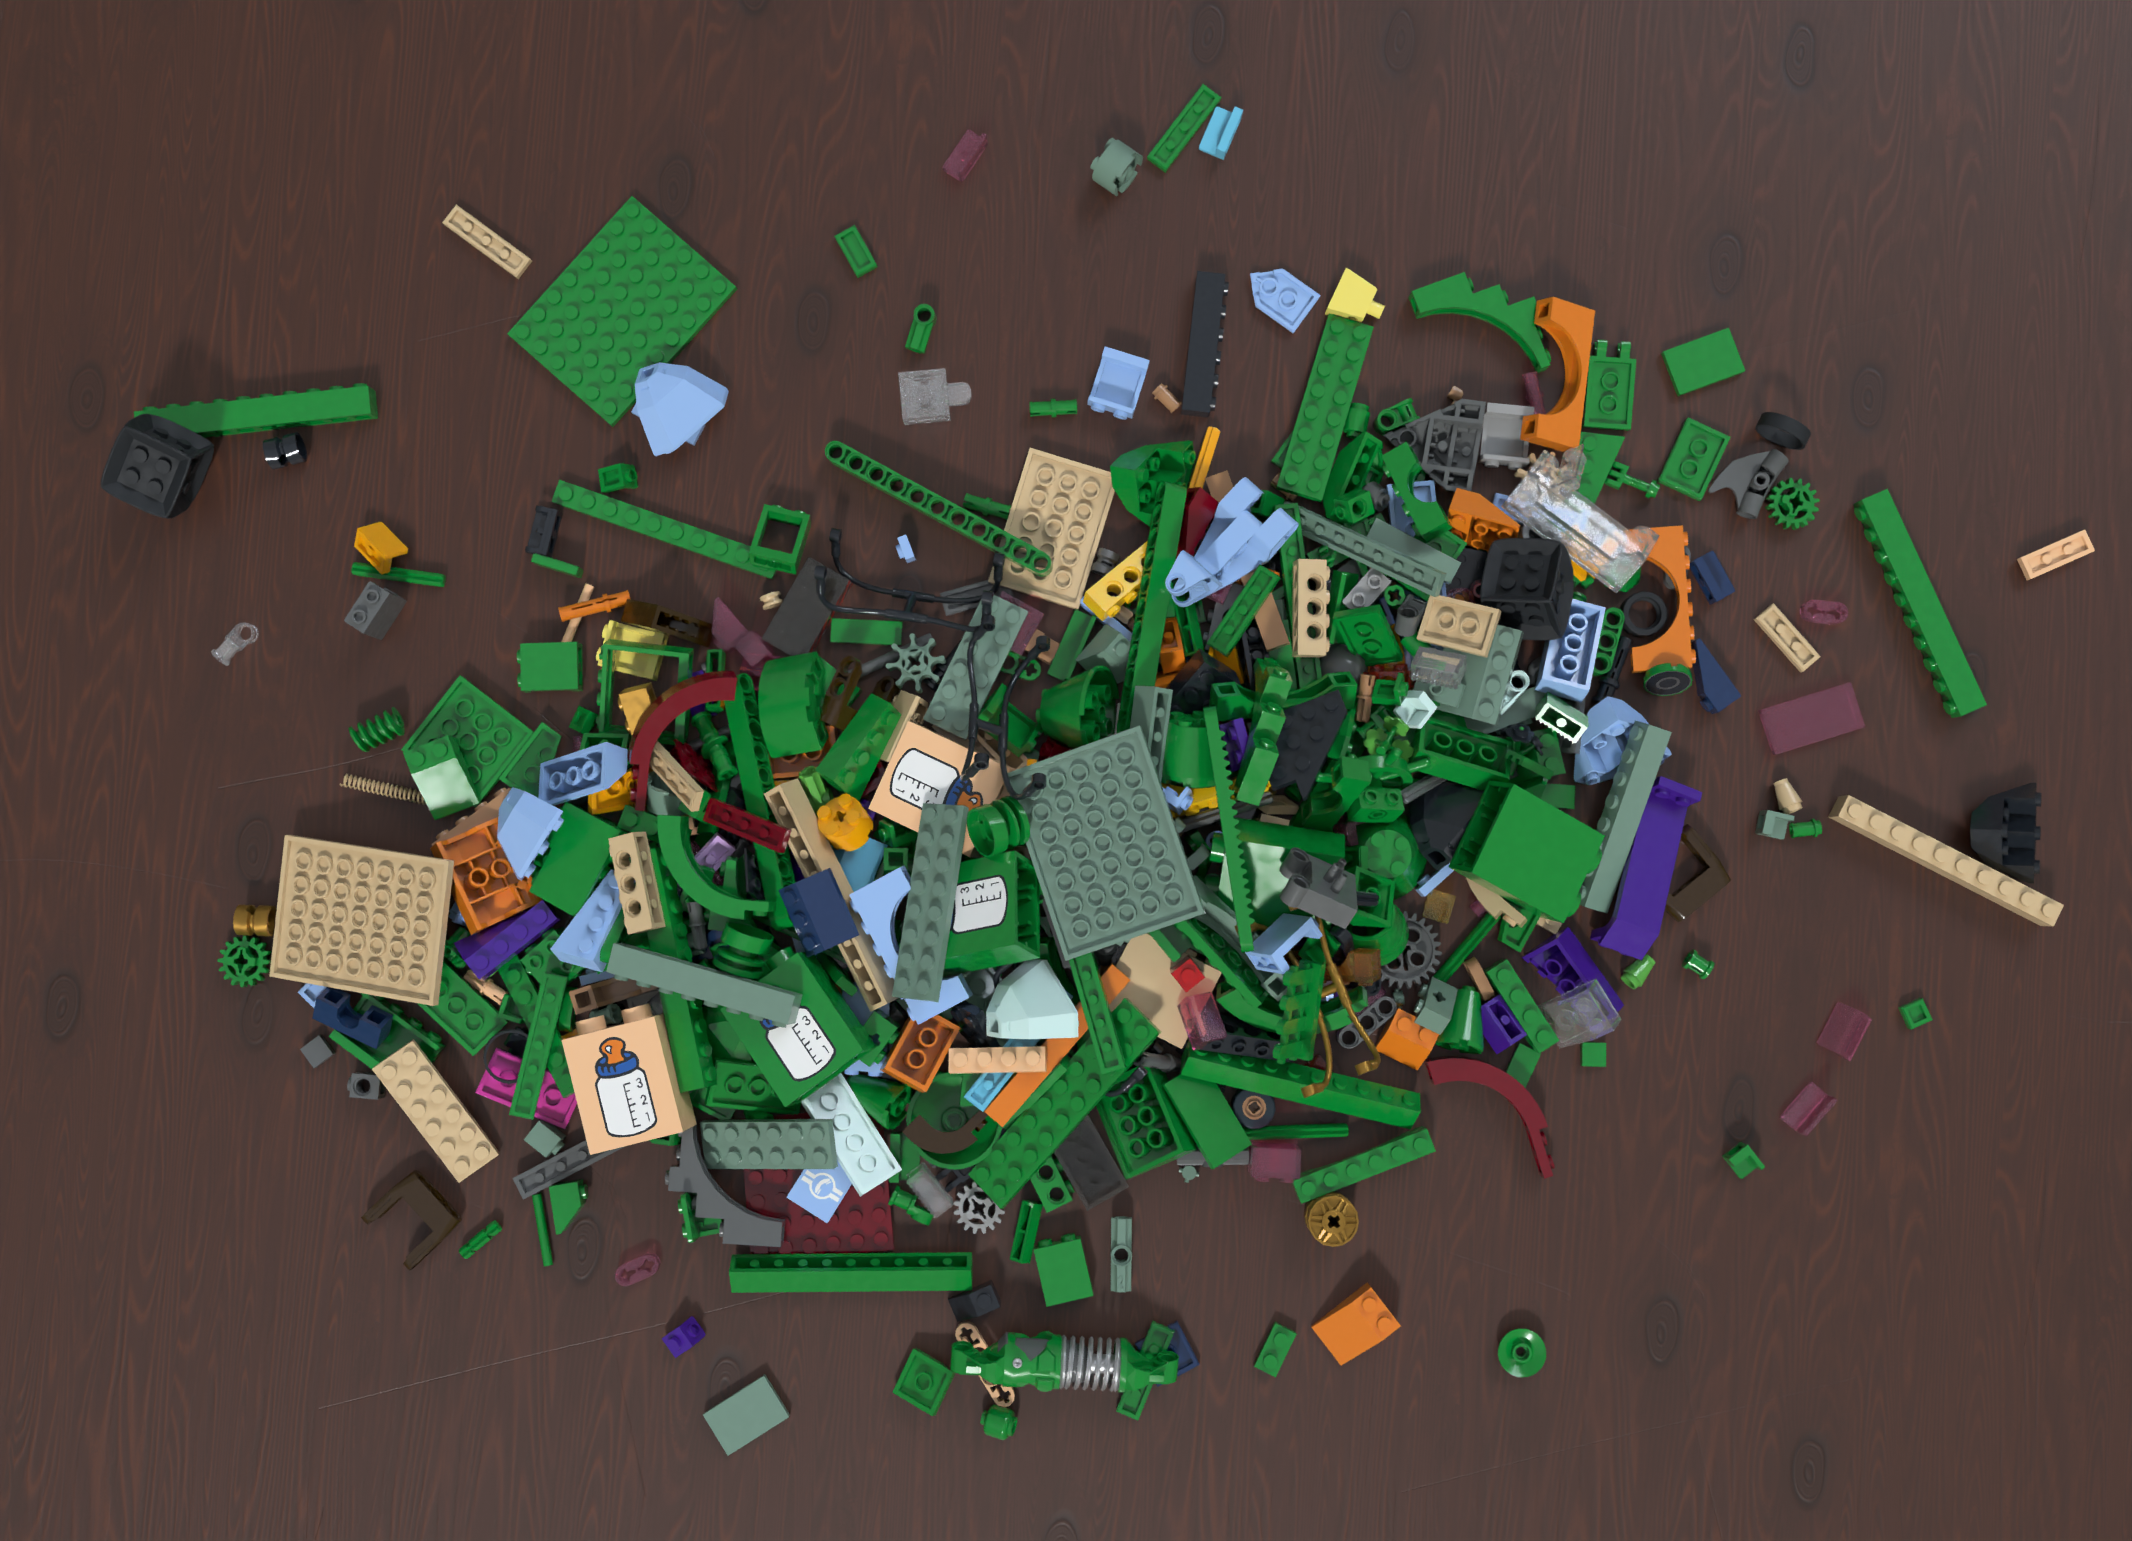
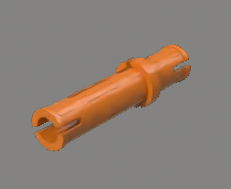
M628 590L608 596L606 593L602 594L600 598L558 607L561 620L565 622L607 611V613L612 612L611 609L625 606L627 599H630Z

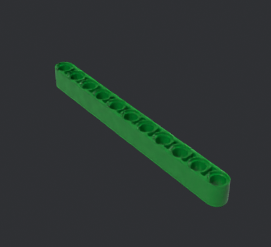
M831 441L827 444L825 455L836 467L995 553L1005 554L1006 559L1037 576L1045 577L1052 572L1053 563L1045 552L842 442ZM836 449H842V455L839 458H832V454ZM856 460H863L861 468L852 469V465ZM876 471H883V476L880 480L875 481L872 479ZM896 482H903L902 490L898 492L893 491V485ZM923 493L924 498L921 502H913L915 494ZM944 504L945 508L942 513H933L935 505ZM957 515L965 516V521L961 525L954 524V518ZM978 526L986 528L985 533L981 536L974 535V530ZM999 537L1006 538V544L1002 547L994 545L995 540ZM1025 548L1027 550L1026 556L1021 559L1016 558L1015 552L1017 549ZM1040 559L1048 561L1047 567L1043 570L1035 567L1036 562Z
M1167 481L1159 483L1155 495L1117 720V733L1130 729L1135 686H1155L1170 597L1165 582L1176 561L1187 495L1185 486Z
M746 673L736 675L735 701H724L746 809L747 812L778 824L764 793L775 788L760 725L755 689L750 676ZM753 842L765 900L776 901V911L768 912L770 923L776 931L794 927L778 891L795 883L788 845L785 853H778Z

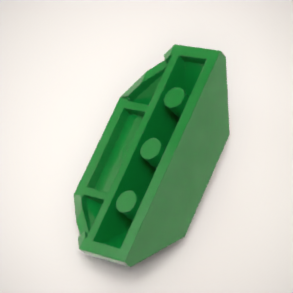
M1363 431L1339 452L1322 500L1326 518L1341 525L1344 522L1338 521L1333 499L1354 489L1362 490L1366 484L1372 481L1380 484L1384 474L1381 450L1383 442L1366 431Z

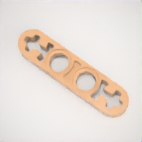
M963 1321L957 1326L955 1334L957 1341H967L970 1343L967 1336H961L962 1328L965 1327L967 1330L972 1329L970 1336L973 1342L976 1338L979 1340L972 1344L974 1348L981 1347L984 1350L988 1348L987 1343L974 1323ZM979 1376L998 1406L1007 1407L1013 1403L1015 1398L1013 1387H1002L1001 1385L1004 1392L1009 1391L1010 1393L1008 1394V1400L1004 1398L999 1399L1000 1390L996 1386L995 1389H992V1386L995 1385Z

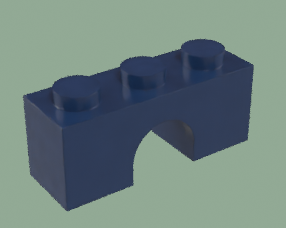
M326 987L316 998L312 1019L377 1049L389 1036L394 1015L373 1005L364 1014H359L350 1005V994L340 989Z

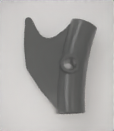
M1777 449L1734 460L1718 475L1708 489V492L1713 493L1723 488L1731 489L1737 503L1736 514L1748 519H1757L1768 491L1789 460Z

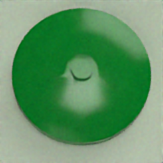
M948 1072L934 1077L927 1092L920 1093L916 1091L908 1107L906 1125L908 1126L919 1114L934 1129L942 1132L958 1130L968 1122L979 1109L976 1106L959 1107L962 1074H950ZM988 1115L985 1118L988 1123L979 1132L975 1129L971 1132L978 1140L969 1147L953 1153H934L918 1147L912 1141L911 1143L920 1156L929 1163L945 1169H963L981 1162L992 1152L991 1148L999 1140L1002 1127Z

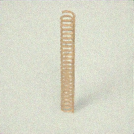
M347 773L344 776L343 784L340 783V786H345L346 788L349 786V788L358 789L359 791H368V793H377V795H386V797L390 796L391 798L395 797L396 799L400 798V800L404 799L405 801L409 800V802L413 801L414 803L418 802V804L426 805L423 796L421 802H419L421 793L418 791L417 794L416 789L413 791V794L412 788L408 791V788L405 787L403 791V786L399 788L396 785L394 788V785L391 784L389 789V783L385 786V783L382 782L380 786V781L376 783L373 780L371 783V779L367 781L366 778L362 781L361 776L357 781V776L353 778L351 774L348 778Z

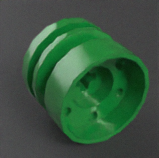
M1011 796L1002 797L1000 800H994L990 804L978 806L968 812L967 829L970 839L977 851L984 857L991 858L1003 853L1007 849L1024 845L1029 840L1030 825L1028 817L1019 801Z
M726 922L720 939L729 946H718L716 952L719 955H715L712 963L730 974L751 979L761 978L763 973L761 967H765L766 960L757 954H769L774 937L770 933L754 926L739 922Z

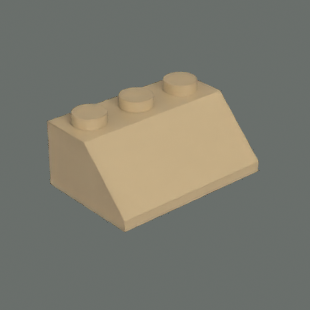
M902 690L892 701V705L899 711L901 717L880 760L887 763L892 758L907 722L910 721L923 725L925 721L923 717L930 705L921 697Z

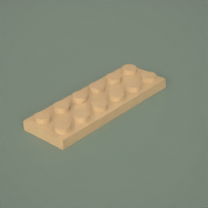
M414 1039L372 1068L373 1072L458 1183L499 1155L498 1149Z

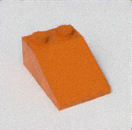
M1367 1282L1311 1327L1338 1363L1343 1365L1383 1341L1401 1325Z

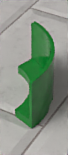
M817 651L769 660L763 667L759 682L758 708L762 734L767 750L772 758L822 750L829 738L825 723L820 720L822 709L817 707L816 695H821V684L825 674L824 666Z

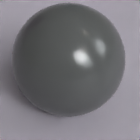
M1337 643L1331 645L1329 651L1326 652V656L1319 658L1322 677L1327 673L1350 671L1358 684L1357 687H1359L1360 674L1366 675L1368 673V667H1366L1363 657L1356 653V656L1351 654L1345 644Z

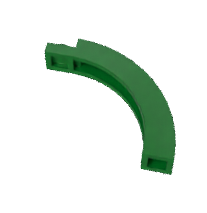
M657 815L658 838L666 865L679 886L692 899L708 910L734 919L747 920L752 919V915L767 916V912L776 911V901L753 900L735 896L718 887L705 875L697 863L691 848L688 816Z
M1226 980L1217 985L1216 1000L1226 1010L1254 1027L1276 1033L1277 1023L1283 1019L1284 1010H1281L1279 1007L1280 1001L1266 997L1263 1003L1254 1009L1251 1004H1247L1243 1000L1241 993L1234 986L1229 985ZM1362 984L1347 992L1354 1012H1360L1368 1006L1367 990ZM1339 996L1329 1001L1321 1002L1320 1008L1324 1015L1322 1018L1327 1032L1352 1023ZM1319 1024L1317 1025L1316 1034L1321 1033Z

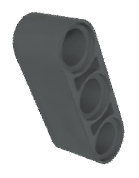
M1381 995L1373 999L1367 1007L1356 1014L1359 1021L1363 1016L1369 1015L1371 1017V1025L1368 1028H1364L1368 1036L1395 1014L1397 1009L1396 1003L1392 998ZM1383 1000H1387L1390 1004V1008L1386 1013H1381L1378 1007L1379 1003ZM1353 1022L1339 1028L1336 1032L1338 1044L1347 1049L1356 1047L1364 1040ZM1351 1031L1353 1033V1040L1347 1044L1343 1043V1033Z

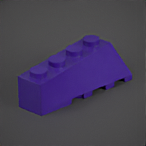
M542 900L526 911L454 942V945L477 978L485 980L560 922L561 919L550 905Z
M1569 927L1550 936L1522 957L1527 963L1531 962L1539 969L1537 972L1543 978L1547 977L1557 986L1556 990L1561 995L1564 994L1572 1000V1005L1595 1027L1614 1018L1624 1006Z

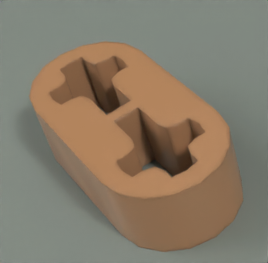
M1472 957L1464 961V967L1476 991L1481 994V1000L1486 1002L1494 998V991L1478 960Z

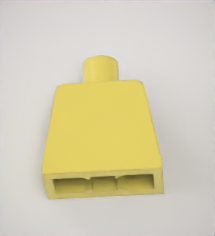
M1346 268L1325 314L1328 315L1330 313L1362 323L1366 313L1379 319L1385 306L1373 301L1377 292L1375 286Z

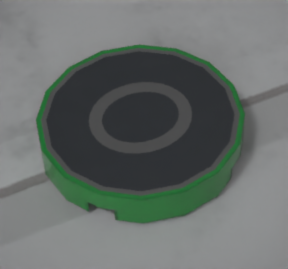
M1664 663L1650 668L1645 673L1643 685L1645 690L1653 695L1671 696L1687 690L1692 685V673L1688 667L1682 664L1671 666V663Z

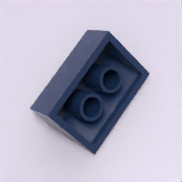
M831 868L778 890L807 958L859 936V932Z

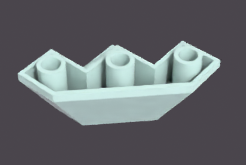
M1033 959L1024 961L997 985L986 1011L987 1036L1008 1039L1078 1037V1011L1047 960Z

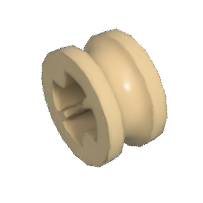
M780 591L771 592L760 597V601L764 602L762 606L764 610L784 603L782 599H779Z

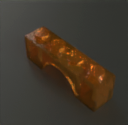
M1294 945L1290 950L1298 962H1300L1302 958L1298 953L1303 946ZM1356 948L1349 952L1345 962L1341 966H1337L1344 985L1350 984V982H1358L1359 986H1371L1375 981L1381 978L1380 949ZM1285 954L1283 957L1290 966L1293 965L1287 954ZM1327 964L1325 968L1323 983H1327V981H1332L1330 974L1327 970Z

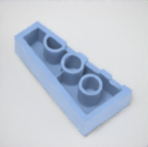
M614 870L609 871L550 950L560 961L599 972L604 971L607 963L600 961V951L622 908Z

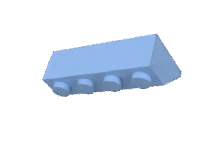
M604 742L540 763L538 798L554 806L608 789L627 772L628 749Z

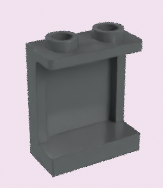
M370 581L344 621L363 634L382 640L407 600L385 587L383 589Z

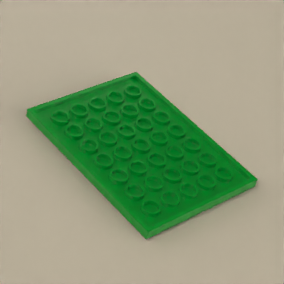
M631 196L507 334L607 423L614 427L636 402L635 382L639 369L659 362L671 364L735 293L737 287L638 200Z

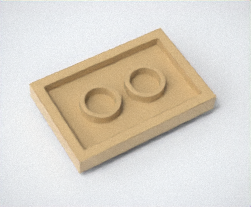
M1430 595L1416 639L1421 642L1487 658L1501 611L1500 609L1441 595L1433 597Z

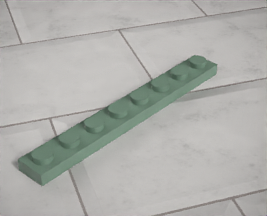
M1285 501V502H1284V504H1291V503H1293V502H1291V501ZM1298 505L1303 536L1324 546L1327 545L1341 554L1433 597L1439 596L1447 573Z

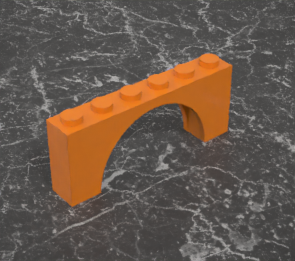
M1556 297L1537 300L1534 324L1545 329L1558 344L1565 365V383L1560 399L1548 413L1523 416L1520 440L1562 452L1579 449L1595 310Z
M1683 525L1624 530L1622 533L1624 556L1642 558L1660 567L1672 580L1677 596L1676 614L1666 633L1649 644L1630 649L1631 673H1644L1650 668L1664 663H1671V666L1682 664L1691 669L1692 664L1696 663L1695 649H1691V640H1694V626L1689 625V616H1693L1692 602H1688L1687 593H1691V580L1686 579V569L1690 568L1689 555H1685L1684 546H1688V533L1683 532Z

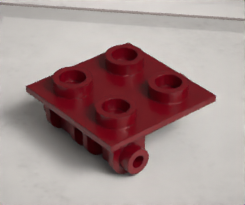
M675 738L676 747L671 749L670 755L693 779L718 792L715 784L716 778L710 768V760L703 758L702 755L695 752L689 744H683Z

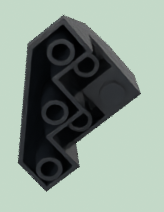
M1444 781L1409 802L1410 829L1421 854L1436 871L1451 862L1484 793L1483 790Z
M2028 783L1989 796L1972 812L1970 825L1971 847L1987 866L2031 884H2034L2035 874H2040V860H2035L2036 840L2041 839V826H2036L2037 807H2041L2042 793L2037 792L2036 783Z

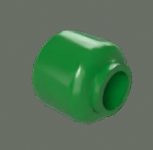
M993 1404L988 1411L984 1410L980 1420L984 1433L1000 1440H1006L1009 1436H1013L1018 1423V1418L1015 1417L1012 1409Z

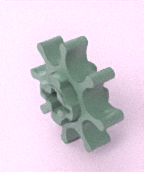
M911 633L909 635L911 644L907 649H901L895 643L891 645L892 649L900 654V658L896 663H887L886 668L888 671L898 669L902 672L900 679L895 682L899 689L903 687L906 681L913 680L916 682L915 690L920 694L923 692L921 688L923 679L932 678L936 683H940L939 676L933 674L932 669L938 663L945 664L946 659L943 655L939 657H932L930 655L931 649L936 646V641L933 638L929 639L927 645L919 647L916 644L917 637L914 633ZM913 661H916V662L919 661V662H920V665H919V666H917V665H912V662H913Z

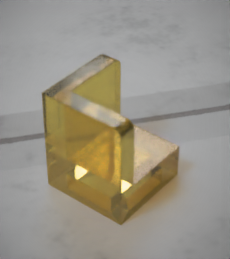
M1433 889L1427 895L1422 916L1448 924L1456 896Z

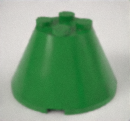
M1095 666L1054 687L1043 689L1041 705L1036 710V721L1041 723L1045 736L1073 750L1115 734L1117 714L1115 699H1119V691L1115 677L1108 667Z
M1401 814L1392 824L1350 822L1347 820L1339 829L1338 834L1345 835V847L1368 846V871L1395 881L1393 900L1408 894L1422 878L1427 860L1418 848L1416 839L1410 829V818L1406 815Z

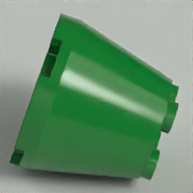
M1193 711L1192 715L1182 712H1170L1163 760L1162 783L1167 784L1171 780L1174 783L1183 784V787L1187 786L1189 788L1215 786L1203 711Z

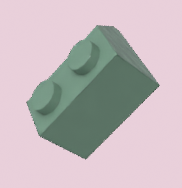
M1105 624L1076 658V661L1086 671L1095 666L1108 667L1118 684L1125 679L1130 642L1119 631Z

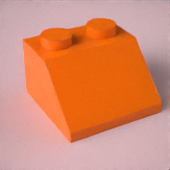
M1397 1008L1395 1014L1387 1020L1375 1047L1378 1052L1418 1070L1432 1051L1439 1034L1414 1023L1416 1016Z

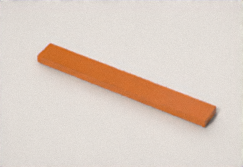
M1112 963L1101 975L1108 1004L1115 999L1130 981ZM1080 1000L1075 1005L1079 1021L1078 1037L1045 1039L1040 1046L1047 1047V1072L1016 1073L984 1110L1001 1127L1009 1121L1088 1030Z

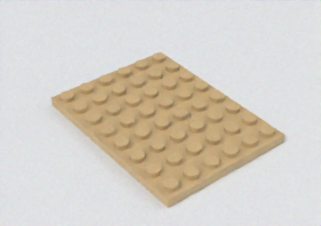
M285 835L269 977L430 1006L438 1005L454 860Z

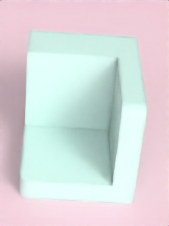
M1409 690L1407 697H1403L1401 706H1396L1393 712L1409 728L1421 729L1437 709V706L1424 691Z

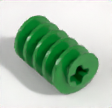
M392 707V715L384 710L383 719L378 714L374 715L375 723L367 718L366 727L360 722L357 723L358 731L351 726L348 728L353 741L362 751L369 752L371 747L377 748L379 742L386 744L388 738L394 740L396 734L399 736L405 734L403 719L395 707Z

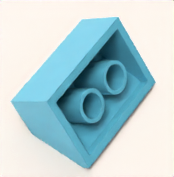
M869 838L862 847L854 851L837 850L831 845L853 892L873 882L884 855V848H887L888 845Z

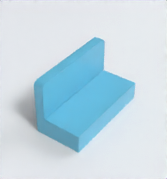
M1216 107L1199 145V150L1224 160L1242 119L1243 109L1234 107L1233 112Z

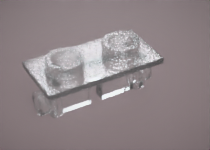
M1584 444L1575 448H1569L1564 452L1556 486L1564 484L1571 492H1575L1580 488L1582 478L1580 475L1583 474L1587 461L1585 454H1583Z

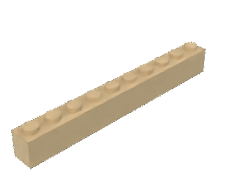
M798 778L782 783L764 793L778 824L792 830L788 844L804 877L807 878L828 868H831L859 932V936L838 944V947L870 1012L898 999L892 997L894 978H890L884 969L886 963L882 956H878L872 946L874 941L871 935L865 933L861 926L863 920L860 914L855 913L850 905L851 897L849 895L853 893V890L829 841L819 830L818 818Z
M1850 795L1838 796L1828 816L1838 823L2040 926L2054 927L2064 906Z

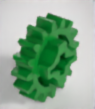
M1789 478L1786 480V483L1782 480L1777 483V487L1774 486L1770 489L1773 495L1767 496L1766 500L1770 501L1771 504L1765 506V509L1772 511L1768 517L1776 518L1775 525L1783 523V529H1787L1791 525L1792 530H1796L1799 528V525L1804 527L1808 525L1807 521L1815 519L1812 513L1818 512L1819 508L1815 507L1814 504L1820 500L1813 498L1817 491L1809 490L1810 483L1803 486L1802 479L1799 478L1794 483L1793 479ZM1790 489L1787 495H1780L1784 490ZM1797 513H1804L1801 518L1794 519Z
M243 935V938L240 936L234 937V943L232 941L226 942L225 944L228 949H220V953L224 957L217 959V962L223 963V967L219 968V971L226 972L223 977L224 980L232 978L231 985H238L240 983V987H247L248 983L250 986L257 985V980L264 981L263 973H270L267 964H271V960L267 956L272 953L271 951L264 950L267 943L258 944L260 938L253 937L251 939L249 935ZM243 958L248 959L247 964L243 963ZM258 966V969L253 974V970Z

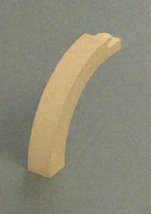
M1466 877L1476 898L1491 916L1497 920L1503 913L1505 914L1503 919L1512 927L1516 924L1521 928L1527 922L1525 916L1498 894Z

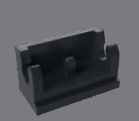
M536 505V514L525 552L529 554L537 553L552 558L563 513L557 509Z

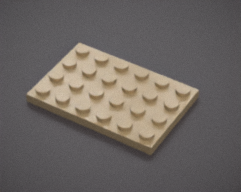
M1033 448L1029 449L1004 531L1049 555L1053 563V569L1049 575L1040 577L1005 558L1003 580L1000 583V587L1079 610L1080 600L1083 597L1115 493L1112 487L1111 472ZM1002 537L999 547L1006 544V538ZM1025 548L1017 549L1015 557L1019 559L1024 558L1027 550ZM1040 559L1036 562L1035 567L1043 570L1047 567L1048 561ZM992 567L988 583L991 584L995 583L993 579L994 567Z

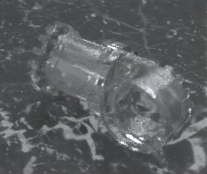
M245 622L237 624L225 636V641L217 649L211 651L212 655L216 659L219 658V662L228 666L231 663L230 660L238 651H242L248 644H252L257 640L259 635L257 627ZM244 627L251 629V636L247 640L242 639L240 634Z

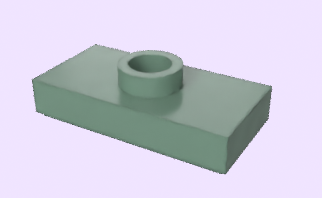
M1419 671L1413 690L1424 691L1432 701L1458 709L1466 685Z

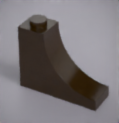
M627 599L621 622L632 626L664 633L668 636L708 648L715 625L669 608Z

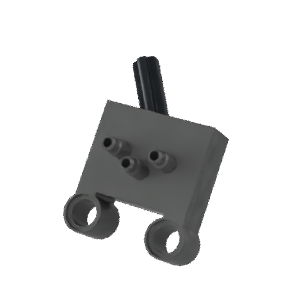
M1293 847L1279 868L1281 874L1289 879L1279 895L1282 902L1344 929L1347 928L1358 911L1357 905L1377 906L1379 903V896L1376 893L1356 891L1355 875L1344 870L1346 865L1345 859L1341 858L1337 863L1331 865L1307 854L1302 849Z

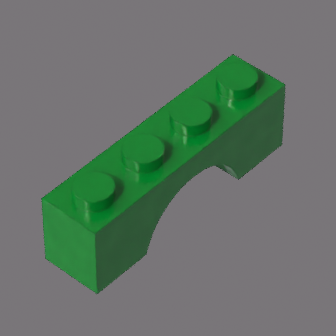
M1405 442L1382 455L1385 462L1382 468L1388 478L1392 477L1394 484L1391 486L1397 497H1402L1404 504L1401 506L1407 517H1412L1414 524L1411 526L1416 536H1422L1428 542L1452 529L1443 508L1437 501L1423 502L1416 499L1414 495V481L1422 470V466L1413 448Z
M1341 756L1331 768L1333 790L1321 794H1310L1308 799L1301 805L1302 827L1329 832L1338 823L1341 816L1349 810L1352 803L1359 798L1362 791L1370 785L1372 773L1369 772V761Z
M1501 958L1483 970L1494 991L1501 995L1526 1032L1525 1039L1535 1052L1540 1054L1560 1041L1507 959Z

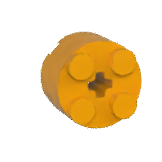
M845 793L830 800L817 811L819 830L837 850L854 851L862 847L869 839L870 830L873 831L872 818L856 798L851 797L850 794Z

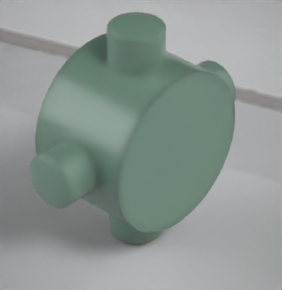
M1395 988V992H1392V998L1396 1006L1401 1009L1402 1005L1405 1004L1402 990L1399 991L1398 988Z
M1185 1165L1183 1168H1179L1178 1172L1182 1173L1185 1178L1184 1182L1189 1183V1180L1194 1179L1195 1176L1199 1177V1172H1196L1193 1165Z

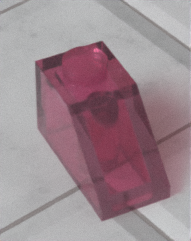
M717 597L714 601L712 634L716 639L713 642L719 649L723 651L726 649L731 654L752 635L728 606Z

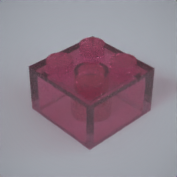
M1251 1142L1252 1145L1249 1146L1248 1172L1251 1177L1255 1178V1181L1269 1182L1270 1178H1277L1279 1182L1293 1183L1294 1179H1300L1301 1149L1297 1144Z

